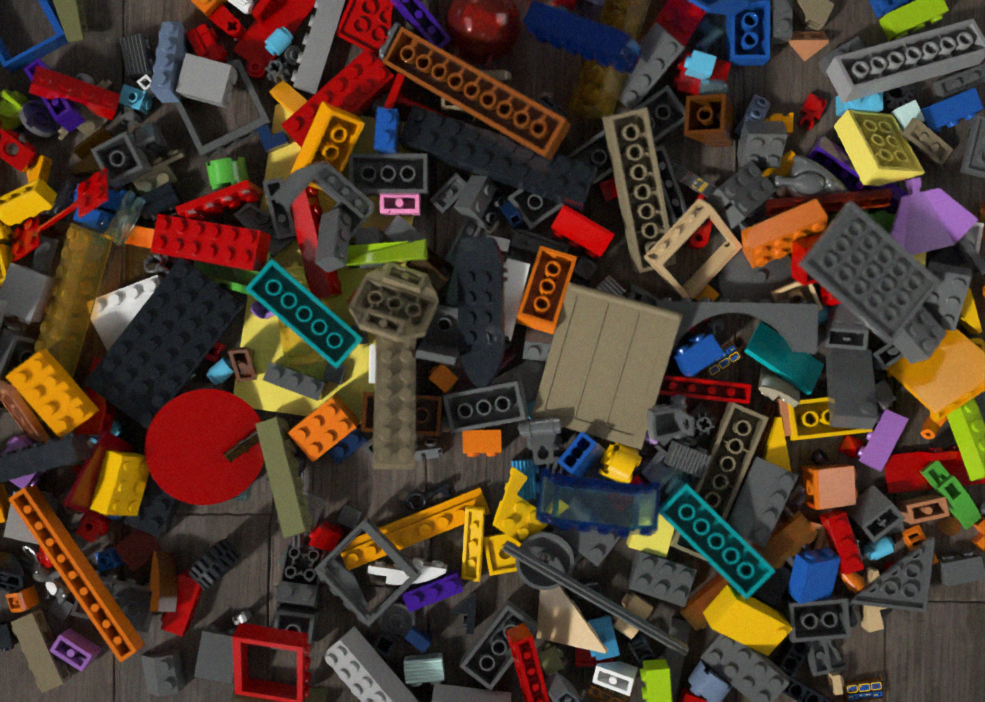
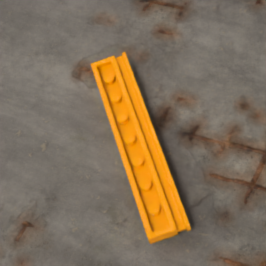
M478 487L378 528L401 550L463 525L465 523L466 505L486 507L485 515L490 514V510L481 487ZM367 533L358 535L341 552L347 571L387 555Z

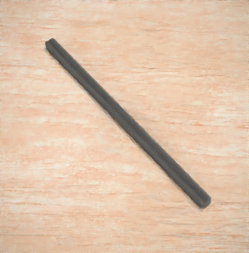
M510 541L504 543L502 550L679 654L685 656L689 651L688 645Z

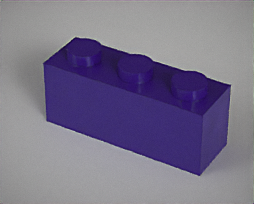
M458 568L437 578L408 587L402 593L408 611L412 612L463 592L464 584Z

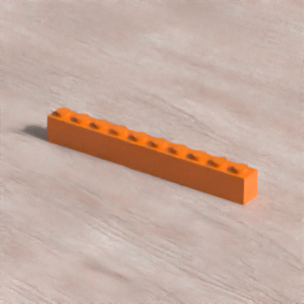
M36 485L24 487L8 498L119 662L121 663L146 645Z

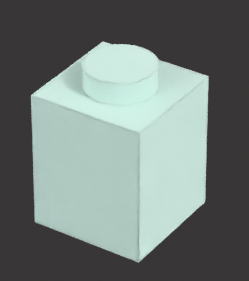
M916 100L890 112L895 117L902 132L912 118H917L921 122L925 121Z

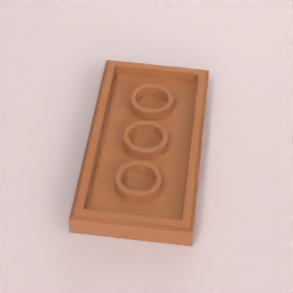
M0 380V400L24 434L37 442L45 441L48 444L47 440L51 439L20 393L14 386Z

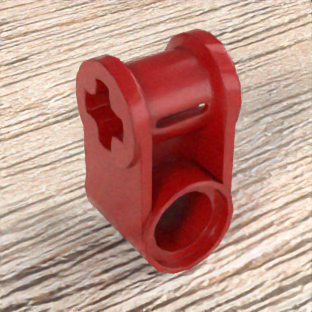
M222 4L209 17L213 24L236 42H239L247 32L240 21Z

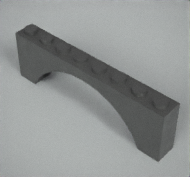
M661 297L660 301L655 302L657 307L683 314L672 349L676 348L681 338L689 329L704 319L721 314H743L758 318L775 328L785 338L792 352H817L818 304H812L811 300H801L800 304H792V300H779V303H772V300L762 299L759 300V303H751V299H739L738 303L731 302V299H719V302H711V298H700L699 302H692V298H680V301H672V298Z

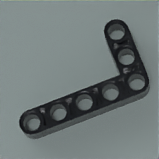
M787 638L773 661L775 665L789 676L790 684L782 693L797 702H836L795 677L810 648L807 642H801L800 647L795 648V644L798 642L792 643ZM791 658V662L785 665V661ZM798 685L795 691H791L793 686ZM811 695H814V698L811 701H808V698Z

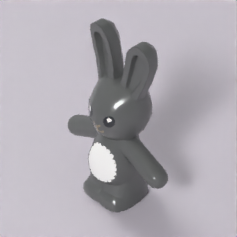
M31 544L23 546V552L27 557H18L20 565L31 571L35 581L45 583V599H50L52 595L56 596L58 603L62 605L73 593L58 571H54V567L47 568L44 564H39L36 557L38 551Z

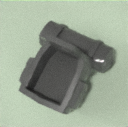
M676 394L670 397L669 405H655L648 409L647 428L651 439L664 441L670 440L671 437L681 439L686 437L687 434L694 436V417L686 413L687 403L685 396Z
M551 415L547 418L539 419L527 418L519 422V433L522 437H527V448L533 452L535 465L554 463L553 451L560 450L562 447V438L558 434L563 429V422L559 416L553 417ZM549 451L548 458L542 460L538 457V452Z

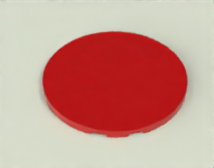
M203 388L182 393L168 401L159 410L148 428L145 440V458L148 469L155 482L166 493L177 500L195 505H212L230 500L245 491L253 483L263 466L264 457L260 441L248 449L249 452H244L231 463L223 453L236 445L239 439L242 440L254 430L257 431L255 424L260 423L261 420L247 402L230 392Z

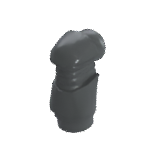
M848 595L846 598L848 599L850 627L859 628L862 621L861 612L859 611L860 606L850 603V598L853 596Z

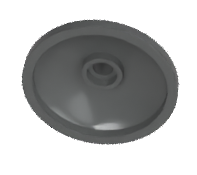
M539 532L527 537L519 546L541 559V555H547V558L542 561L568 576L571 575L574 567L573 552L570 545L561 536L551 532ZM516 559L517 572L521 579L530 587L538 590H551L561 586V584Z

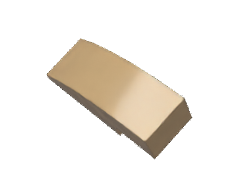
M872 566L867 567L863 580L866 584L864 587L880 576L879 571ZM859 605L862 628L868 632L884 629L880 610L886 608Z

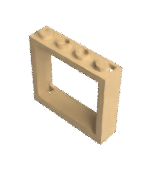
M698 199L644 258L679 297L692 298L693 300L742 248V245L713 207ZM709 217L726 241L681 287L663 264Z

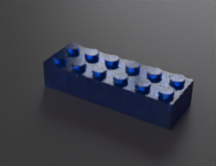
M534 0L522 20L528 27L527 31L535 35V39L540 43L545 44L548 42L556 49L564 48L572 55L580 54L581 57L588 61L596 60L598 64L604 67L612 66L613 69L620 73L626 71L632 74L643 54L642 49L629 33Z

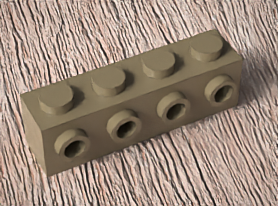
M42 608L11 622L13 633L20 642V649L27 658L28 667L33 672L36 685L40 688L41 693L60 686L72 678L65 661L49 651L56 640Z

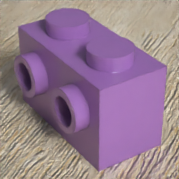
M69 628L58 636L49 651L82 672L92 665L102 648Z

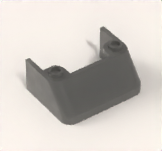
M325 161L295 170L273 195L288 209L311 182H314L337 202L332 210L340 207L352 217L350 239L374 211V203Z

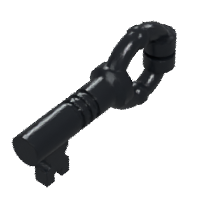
M446 481L426 492L412 491L406 497L404 504L408 510L421 511L426 507L428 499L438 493H442L446 501L448 500L447 497L452 498L451 494L448 493L451 485L449 481ZM415 495H419L423 501L418 507H415L411 501V498Z

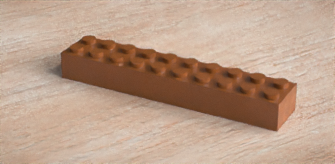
M403 27L400 28L383 60V63L391 69L550 161L571 126L563 117Z

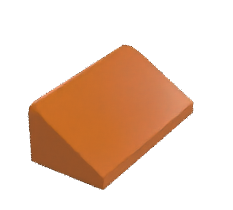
M123 223L124 244L151 249L155 229Z

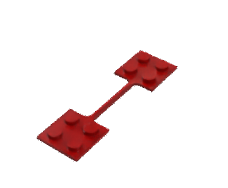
M103 168L86 181L80 183L77 188L78 198L76 202L40 226V214L28 219L20 227L15 228L12 232V262L15 263L40 246L41 231L47 229L76 208H78V217L81 218L108 200L107 168Z

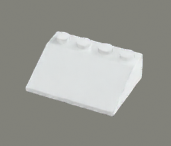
M155 275L85 302L90 319L107 351H109L164 279L163 277Z

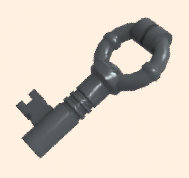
M148 254L143 260L144 269L147 273L154 274L158 272L167 275L171 270L165 266V260L160 254ZM154 258L160 260L156 264L155 269L148 267L154 261Z

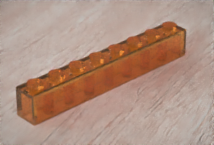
M798 511L771 533L765 548L757 544L753 549L773 569L780 568L789 556L798 554L804 544L814 541L818 531ZM721 574L686 602L685 607H680L681 614L696 631L709 625L703 614L704 610L727 584L733 587Z

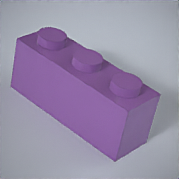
M885 409L884 413L879 412L876 421L878 424L875 430L872 429L873 432H869L866 437L869 440L867 446H862L858 452L859 462L882 472L909 419L888 409Z

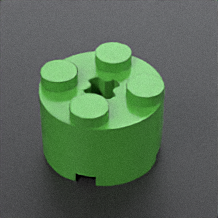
M237 157L238 160L235 161L232 158H224L210 161V163L207 162L206 167L210 187L213 190H221L230 185L249 180L245 157Z

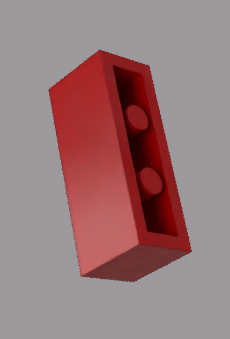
M836 509L820 514L819 516L830 549L841 558L838 571L847 575L863 570L864 566L846 512Z
M188 570L177 575L176 612H163L160 620L163 622L160 629L179 636H183L189 631L203 588L188 574Z

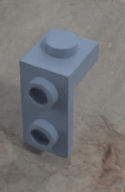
M754 94L744 116L735 127L734 133L741 136L744 121H764L771 103L765 98Z

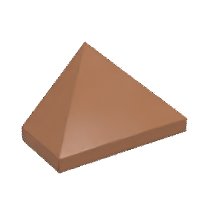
M792 31V38L788 42L805 62L826 46L829 39L824 31Z

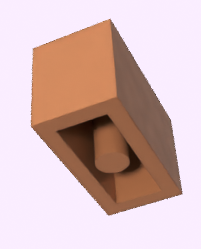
M938 494L898 501L899 511L905 517L903 521L910 524L950 516L946 497Z

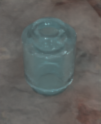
M706 78L705 80H700L698 95L728 94L729 85L725 84V79Z

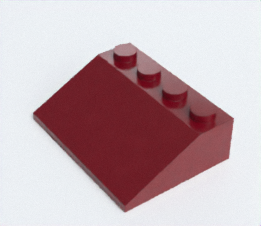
M102 430L90 453L91 458L87 459L63 504L102 521L109 515L92 510L90 506L106 450L138 454L140 451L137 447L105 430Z

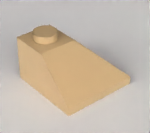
M794 281L771 291L776 303H779V300H792V304H800L801 300H811L812 304H818V311L823 310L813 284L803 286L798 281Z

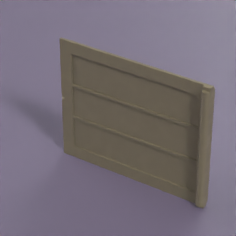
M569 282L531 418L539 419L547 418L551 415L553 417L559 416L565 428L579 432L583 431L589 435L641 450L648 430V409L655 406L683 314Z

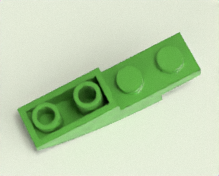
M931 461L919 471L939 495L946 497L949 511L964 529H969L982 518L966 490L954 475H950L939 461Z

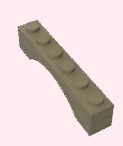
M792 0V8L798 15L800 22L816 31H819L825 25L835 5L830 0Z

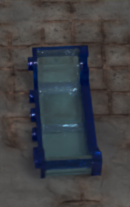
M541 468L535 519L539 520L540 523L556 525L562 530H570V527L578 528L580 532L596 530L598 534L609 535L612 532L617 533V536L629 537V535L652 536L658 529L661 483L650 481V485H644L640 482L636 485L562 476L560 473L553 474L551 469Z

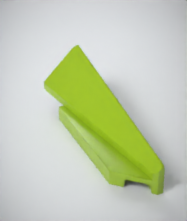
M423 239L410 243L402 241L350 245L348 247L346 266L427 260V240Z

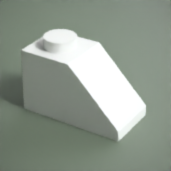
M621 661L599 663L596 665L593 683L630 696L635 684L638 667Z

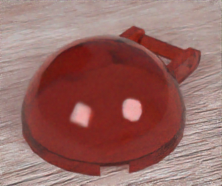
M452 0L449 4L445 28L446 33L451 38L449 42L454 49L453 56L458 59L461 55L474 62H486L485 70H490L492 61H496L508 54L516 44L520 33V14L513 0Z

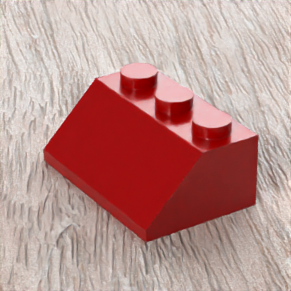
M563 205L550 228L553 231V236L560 240L565 238L569 241L568 244L575 249L582 248L586 251L585 254L593 259L602 256L615 235L566 205Z

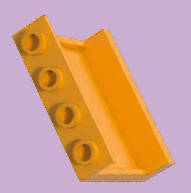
M957 328L955 332L944 329L947 334L929 359L910 364L903 357L886 368L887 377H895L930 411V417L935 422H938L985 391V352Z

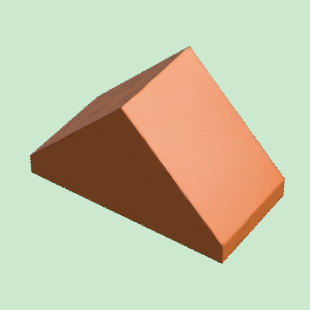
M35 585L5 595L11 613L26 611L40 603Z

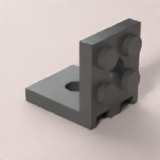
M439 303L429 328L417 349L416 358L455 365L459 354L458 307ZM446 319L449 321L450 327L442 328L439 322Z

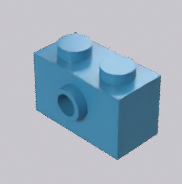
M606 615L586 620L596 631L603 645L608 648L606 654L590 650L591 657L595 656V659L598 661L619 656L620 653L611 617Z

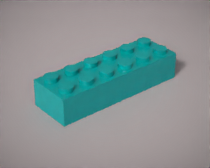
M273 259L267 263L245 288L246 291L336 369L343 364L364 340L358 332Z
M685 482L657 508L658 513L746 599L775 572Z

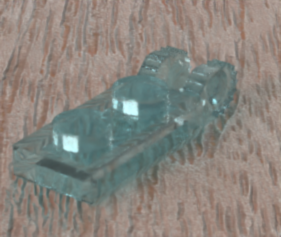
M131 190L127 191L123 197L122 203L104 234V237L118 246H124L145 203V199L138 197L135 199L132 207H130L135 197V193Z

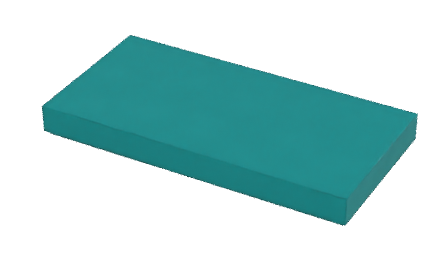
M762 322L757 324L744 350L749 356L807 395L812 393L824 366L823 363L806 352H792L785 338Z

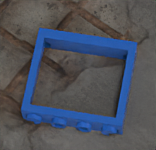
M38 0L56 34L13 58L0 37V63L4 69L6 68L14 73L37 58H41L69 43L52 0Z

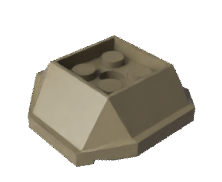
M389 262L383 265L382 268L364 276L349 305V311L360 329L400 342L425 336L439 305V299L428 274Z

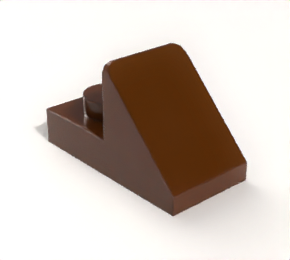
M249 347L228 349L237 381L257 380L258 374L253 361L255 350Z

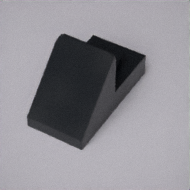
M472 591L452 611V613L468 614L464 615L463 627H467L466 634H474L477 591Z

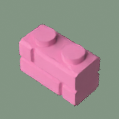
M380 193V213L382 216H410L411 214L412 216H421V196L419 193Z

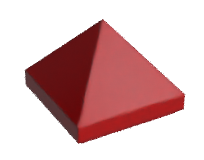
M845 435L838 451L856 459L864 442L851 435Z

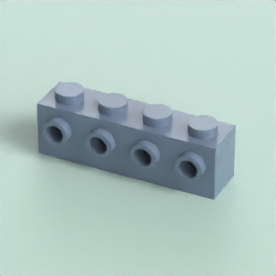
M180 21L162 22L161 30L159 31V43L156 48V61L153 65L154 74L150 88L161 103L180 102L181 95L176 92L185 55L188 53L189 40L186 36L188 31Z

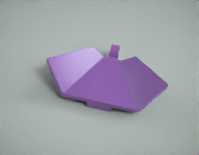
M921 177L905 181L908 195L901 197L890 236L911 255H916L955 245L979 219L940 188L920 192L922 182Z

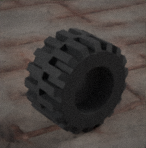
M226 538L221 539L190 568L188 574L204 590L210 589L240 560L242 554Z

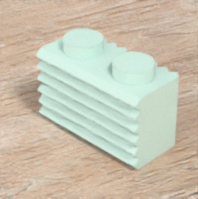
M442 652L405 656L403 663L406 684L417 687L425 682H430L431 685H434V683L440 684L441 681L445 680Z

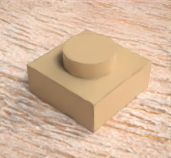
M838 672L828 673L829 689L835 695L843 694L844 679L842 675Z

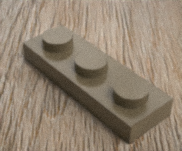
M912 118L901 133L905 139L937 165L942 166L953 151L947 143L917 118Z

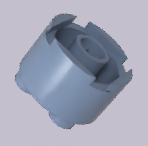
M703 659L700 660L688 677V681L692 685L690 690L697 696L702 695L705 697L707 702H722L733 687L732 684L704 662Z

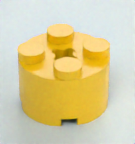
M615 442L614 445L610 444L604 452L600 462L603 464V469L599 468V473L619 484H629L633 477L632 472L635 467L639 466L642 457L639 456L638 449Z

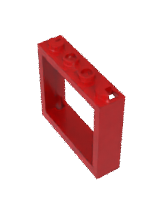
M239 622L232 636L235 694L280 702H304L305 697H309L311 685H308L311 677V671H308L311 664V657H308L311 650L309 634ZM248 644L297 651V686L249 678Z

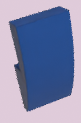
M135 540L94 554L100 572L140 559Z

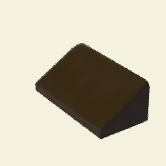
M101 127L75 146L72 151L83 160L92 153L91 149L110 140L114 136L110 131Z

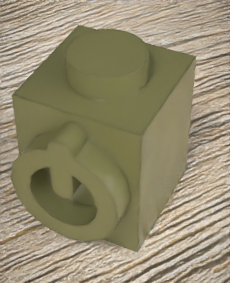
M550 641L540 644V647L537 648V655L541 670L545 671L546 676L564 669L562 661L564 654L561 646L557 647L555 642L550 643Z

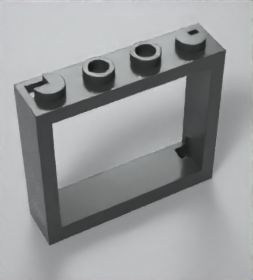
M240 59L230 61L227 64L232 65L237 73H240L261 118L204 145L182 101L186 97L181 96L180 102H175L200 156L206 160L258 135L257 128L268 124L272 128V120L251 77L246 71L245 65Z
M368 517L314 569L320 577L319 579L322 582L325 581L330 586V591L335 596L339 595L343 600L344 606L348 610H353L357 614V619L361 620L368 627L421 574ZM363 530L409 577L373 614L327 567Z

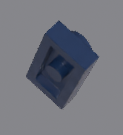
M357 427L326 452L339 465L368 439Z

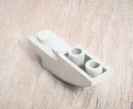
M422 558L409 560L421 572L420 576L412 584L437 578L445 574L447 570V565L443 564L444 562L442 561L424 562L425 560ZM374 560L368 566V574L387 576L386 584L402 585L409 578L396 563L391 565L385 564L386 562L383 560Z

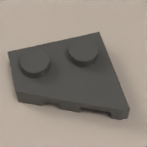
M830 640L806 641L810 648L808 661L811 675L819 676L848 669V665L843 662L839 652L832 646Z

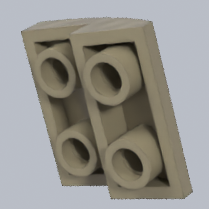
M764 366L760 368L758 389L764 396H768L772 400L780 396L784 403H789L792 407L800 403V389Z

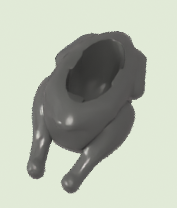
M793 156L794 163L788 175H769V180L773 185L777 187L781 185L787 186L789 193L800 204L817 199L822 208H827L834 205L839 199L840 203L836 209L841 211L847 203L848 189L846 185L823 166L805 156Z

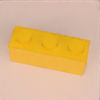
M38 178L0 197V220L9 227L16 223L20 224L29 217H35L44 210L48 211L55 205L54 201L57 193L41 178Z

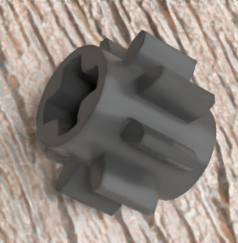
M280 58L274 61L270 60L268 67H265L269 73L267 74L270 81L274 79L276 84L282 80L286 82L287 77L291 75L289 70H287L289 68L286 62L282 64Z
M703 412L702 416L694 413V430H698L697 435L701 436L702 432L709 435V430L715 428L711 422L714 418H707V412ZM699 422H704L705 426L699 425Z

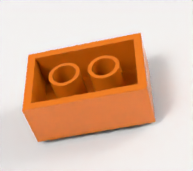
M335 392L295 424L288 434L308 458L314 462L357 428L361 421Z

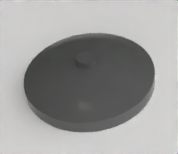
M742 248L717 275L718 288L722 298L731 299V302L738 303L739 299H751V303H759V300L768 299L772 300V303H776L771 291L796 280L791 277L792 261L788 255L781 259L772 260L762 267L752 269Z

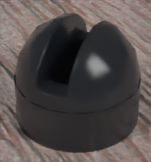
M820 448L811 455V460L816 465H823L829 461L827 454Z

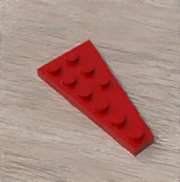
M349 0L335 35L363 50L369 47L380 58V48L382 44H385L389 29L392 26L394 5L390 0Z

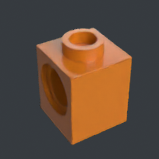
M435 364L429 371L431 374L429 379L445 393L459 379L443 364L439 366Z

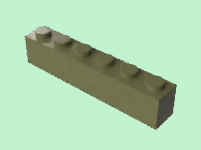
M275 417L255 424L283 537H293L312 531L313 519L308 512V500L303 492V480L298 473L299 464L294 457V445L288 434L289 425L285 418Z

